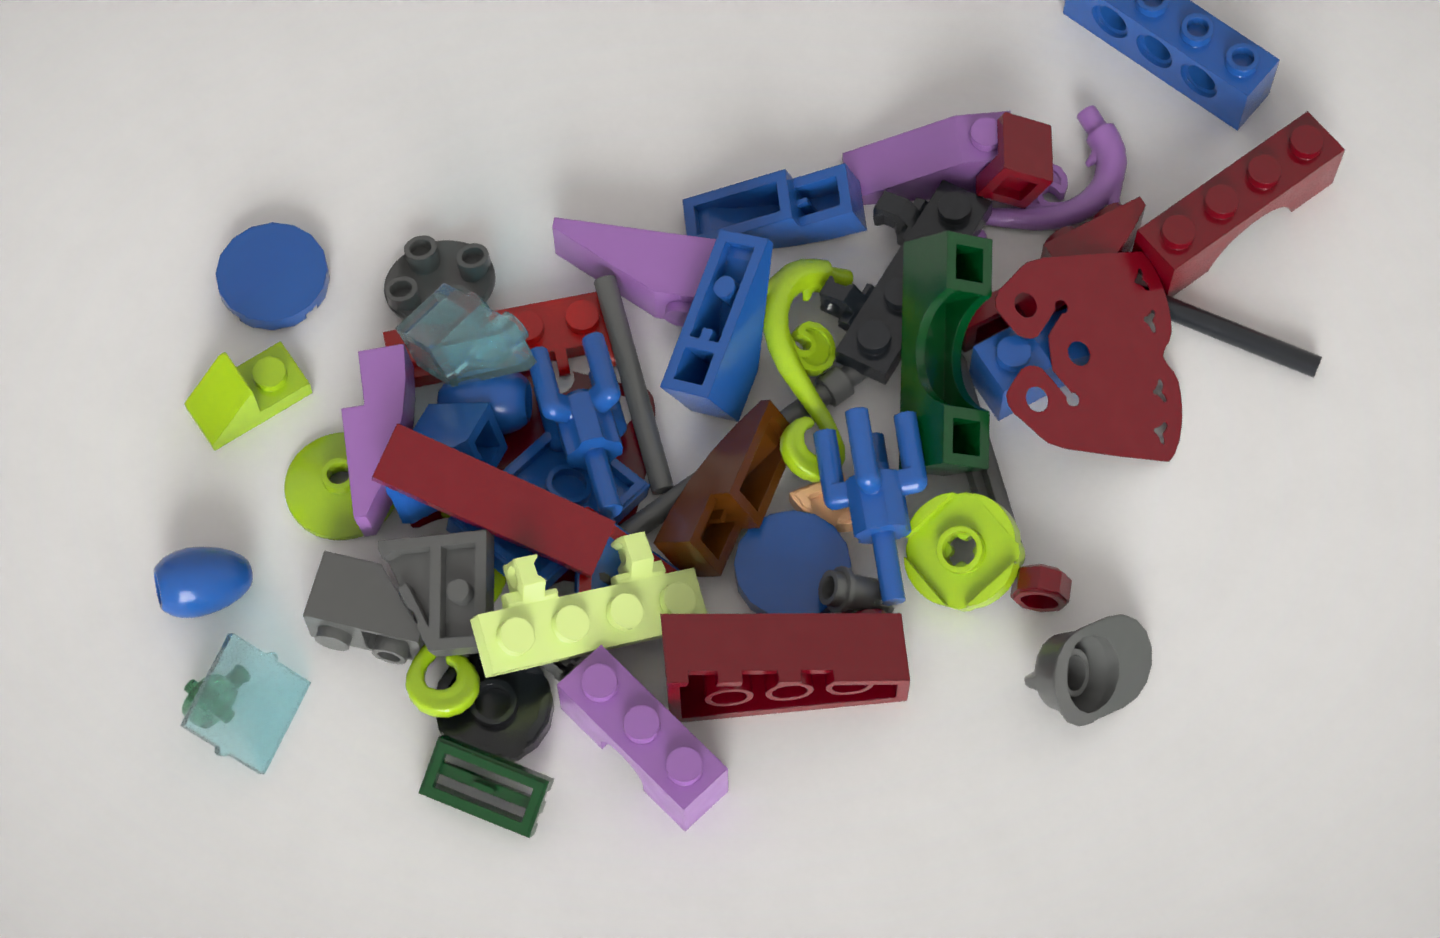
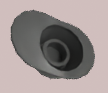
M1119 614L1107 616L1076 631L1053 635L1042 645L1037 655L1034 672L1024 678L1025 685L1037 690L1043 702L1050 708L1058 710L1066 722L1079 727L1091 724L1097 719L1127 706L1139 696L1146 685L1152 666V646L1147 631L1136 619Z

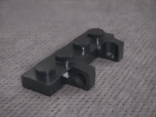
M942 180L929 202L925 199L916 198L912 203L909 199L887 191L883 192L874 206V225L880 226L885 224L893 228L897 235V244L901 247L877 285L874 287L872 284L867 283L861 292L855 284L843 286L835 283L833 276L830 275L819 292L820 310L839 318L838 326L846 331V334L835 350V362L851 367L860 374L884 385L887 384L901 361L904 242L945 231L978 237L992 214V201L977 196L945 180Z

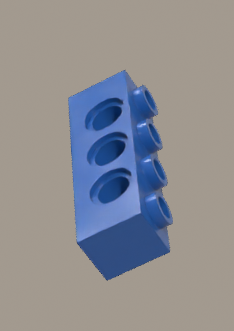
M1065 0L1064 15L1237 131L1270 93L1280 59L1190 0Z

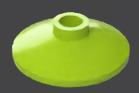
M344 432L325 435L306 445L291 462L284 484L288 508L299 525L318 537L329 540H350L362 537L364 535L353 516L349 478L341 484H334L329 481L330 477L338 472H348ZM392 503V506H391L389 512L387 513V515H386V517H385L383 523L387 520V518H388V517L391 515V513L393 512V510H394V508H395V506H394L393 503Z

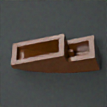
M761 400L727 433L700 465L670 509L653 544L679 570L694 567L697 577L721 576L741 529L760 528L787 466L780 453V437L790 423L771 400Z

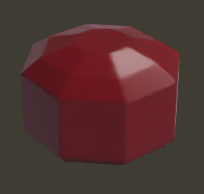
M1044 564L1026 565L1019 568L1017 577L1011 587L1010 597L1025 609L1038 612L1060 611L1069 603L1072 580L1056 567Z

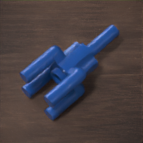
M593 332L587 334L582 339V345L590 368L588 376L592 388L577 389L567 395L560 394L548 349L545 347H534L526 353V359L534 384L533 391L545 432L550 431L552 441L549 447L555 452H564L566 462L570 468H581L588 472L600 515L607 518L616 517L621 514L623 507L610 463L623 452L620 437L625 434L627 424L619 401L621 397L620 387L605 337L602 333Z
M855 407L845 412L855 473L846 481H844L836 430L821 429L813 433L823 501L831 510L850 509L854 537L858 538V543L873 545L882 604L886 606L898 605L905 602L906 598L896 540L911 533L905 496L922 492L928 484L916 412L905 411L893 416L902 467L900 470H895L889 467L884 434L872 433L868 408Z

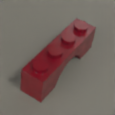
M1307 111L1138 229L1132 252L1142 251L1158 273L1165 294L1173 297L1207 273L1224 249L1255 221L1269 212L1282 207H1287L1293 212L1331 185L1345 149ZM1138 269V273L1142 276L1141 269Z

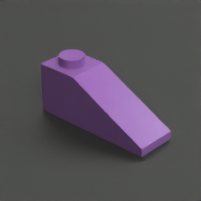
M1011 111L955 115L842 153V162L846 163L860 182L863 205L876 204L884 191L902 196L910 201H914L916 198L930 200L942 180L976 194V176L998 155L997 120L1003 113H1011Z
M554 217L552 225L555 253L594 279L606 275H614L622 297L655 318L665 319L673 325L683 327L716 239Z

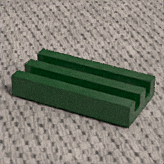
M442 735L437 739L419 794L530 838L536 832L538 826L536 822L539 814L543 812L546 804L545 797L547 792L551 790L554 778L447 735ZM446 755H451L533 788L532 794H527L445 761ZM439 775H444L526 809L524 816L520 817L437 783Z

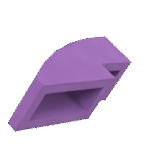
M404 344L358 351L364 405L341 409L353 516L365 537L377 535L393 503L392 499L387 495L385 486L372 481L373 473L396 424H401L413 430L416 402L414 365Z

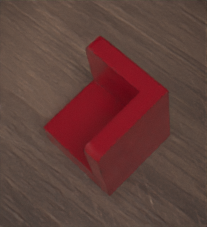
M1005 112L997 120L998 155L976 176V195L1026 209L1054 182L1052 127L1049 124Z

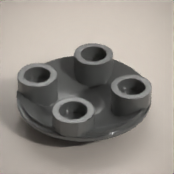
M422 235L412 238L405 244V254L390 268L384 283V294L387 304L398 317L415 325L435 327L459 322L477 312L490 298L495 286L496 276L489 252L485 246L478 243L468 244L453 240L435 241L430 236Z

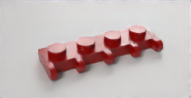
M596 292L475 314L459 322L444 326L417 325L383 332L385 347L398 344L405 345L414 365L415 388L446 383L459 374L479 368L502 367L516 369L527 367L526 353L534 347L547 348L551 362L556 361L559 377L571 375L568 359L585 355L582 339L587 334L599 332L604 335L613 367L617 366Z

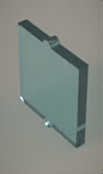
M228 633L180 726L214 746L217 756L229 755L256 773L265 774L311 682L278 662V655L275 652L264 653L238 635Z

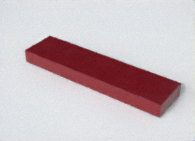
M398 423L372 476V481L481 530H488L492 535L588 578H591L616 521Z

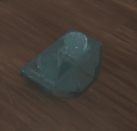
M443 283L395 328L416 364L451 387L526 371L537 363L525 341L529 337L528 331L514 315L506 311L500 315L490 309L487 303L476 293L469 291L465 295L446 283Z

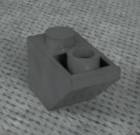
M324 551L303 613L311 637H315V641L320 645L333 650L347 651L350 646L370 650L376 658L392 664H405L407 659L413 660L425 643L417 629L414 618L380 563Z

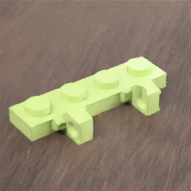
M645 531L624 535L611 543V547L618 551L621 564L617 569L619 575L610 578L611 586L558 597L557 588L545 590L546 580L537 574L534 565L538 557L537 554L513 559L503 566L510 592L501 595L503 609L478 614L470 619L485 677L489 678L589 655L600 645L606 650L662 638L660 614H707L694 567L665 574L666 569L662 560L654 561Z

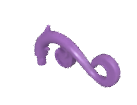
M1094 105L1086 107L1077 115L1078 121L1088 134L1086 143L1091 149V154L1085 164L1087 167L1096 165L1092 181L1080 194L1064 202H1048L1044 199L1043 195L1050 193L1055 195L1058 200H1063L1068 189L1067 175L1060 166L1053 164L1054 182L1026 209L992 208V214L985 225L1033 231L1061 229L1085 221L1096 215L1106 205L1120 202L1127 168L1125 145L1113 123H1106ZM981 230L978 237L987 238L984 230Z

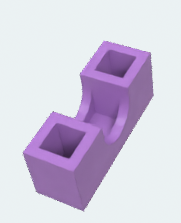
M602 645L557 684L561 709L601 749L609 744L619 752L641 779L643 791L684 831H687L728 792V768Z

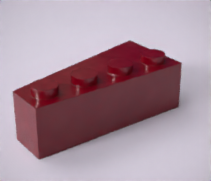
M866 609L856 613L660 614L668 708L681 723L901 702L908 699L910 674L901 613H886V611L881 609Z

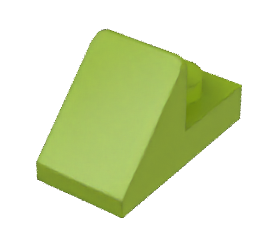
M280 341L237 367L233 364L227 353L223 352L214 361L184 405L213 450L216 451L313 392L310 383Z

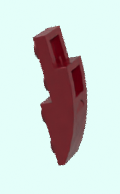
M1140 196L1123 205L1120 202H1115L1101 209L1092 220L1076 228L1066 226L1055 231L1043 244L1041 258L1129 252L1135 241L1137 230L1140 229L1146 204ZM999 289L992 292V297L984 302L972 317L963 339L962 350L964 353L972 350L973 346L1010 327L995 308V297ZM1020 293L1016 296L1014 305L1017 312L1023 317H1032L1036 312V302L1033 297L1027 293ZM1061 300L1056 301L1055 311L1066 309V303Z

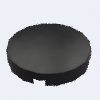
M479 653L471 654L467 658L474 665L480 678L479 695L473 705L462 714L449 718L436 717L439 732L441 735H447L509 761H518L535 750L550 730L554 702L549 681L539 666L486 678ZM448 667L439 680L436 690L447 689L456 681L457 674L453 667Z

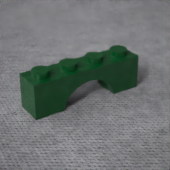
M951 231L906 241L903 247L900 412H916L926 473L940 476L989 469L990 411L978 406L971 399L965 388L961 372V350L963 339L972 317L979 307L992 297L993 239ZM899 455V470H900V469H902V467H901V461H900V455Z

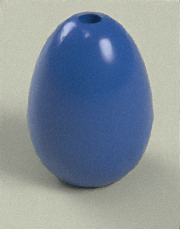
M502 367L479 368L459 374L444 383L438 391L437 404L490 403L501 432L505 435L520 430L530 421L533 404L532 387L530 381L525 376L512 369Z
M188 547L172 552L162 558L153 570L156 593L161 610L180 618L202 617L222 610L239 600L253 583V572L249 561L234 551L218 547Z

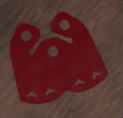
M1142 251L1044 257L1026 262L999 289L995 297V308L1017 335L1032 339L1040 334L1056 310V301L1061 300L1066 303L1067 312L1061 314L1048 335L1053 372L1069 391L1078 396L1079 403L1077 406L1069 405L1067 396L1042 368L1035 365L1026 366L1019 371L1006 394L1008 406L1014 415L1047 443L1064 449L1170 462L1180 441L1182 399L1179 381L1163 357L1164 350L1170 341L1172 333L1171 316L1164 288L1150 260ZM1138 269H1141L1142 280L1148 285L1149 290L1134 282L1138 275ZM1027 293L1035 300L1036 312L1032 317H1023L1017 312L1014 304L1018 294ZM1152 310L1155 312L1152 319L1156 330L1154 333L1148 323L1144 321V317H1147ZM1079 341L1086 345L1090 353L1087 364L1079 366L1071 361L1068 355V348L1072 342ZM1159 379L1163 383L1162 394L1165 396L1166 402L1153 393ZM1038 387L1046 393L1048 405L1044 411H1034L1027 404L1026 394L1030 388ZM1163 422L1167 424L1166 430L1162 433L1164 444L1160 442L1159 436L1154 432V429L1160 427Z

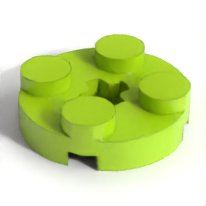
M951 492L940 494L927 501L910 520L911 533L905 536V538H908L906 545L907 558L904 557L905 571L916 590L933 603L963 612L985 607L1002 597L1014 583L1018 570L1024 564L1026 556L1025 548L1021 543L1020 531L1010 513L996 501L976 493L964 492L957 494ZM957 537L964 541H969L973 538L976 543L973 549L975 557L969 564L960 561L953 565L950 560L955 553L951 543Z

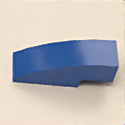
M846 163L796 178H792L788 171L783 169L682 199L686 235L717 239L718 233L722 229L767 238L773 243V249L826 241L867 231L860 182Z

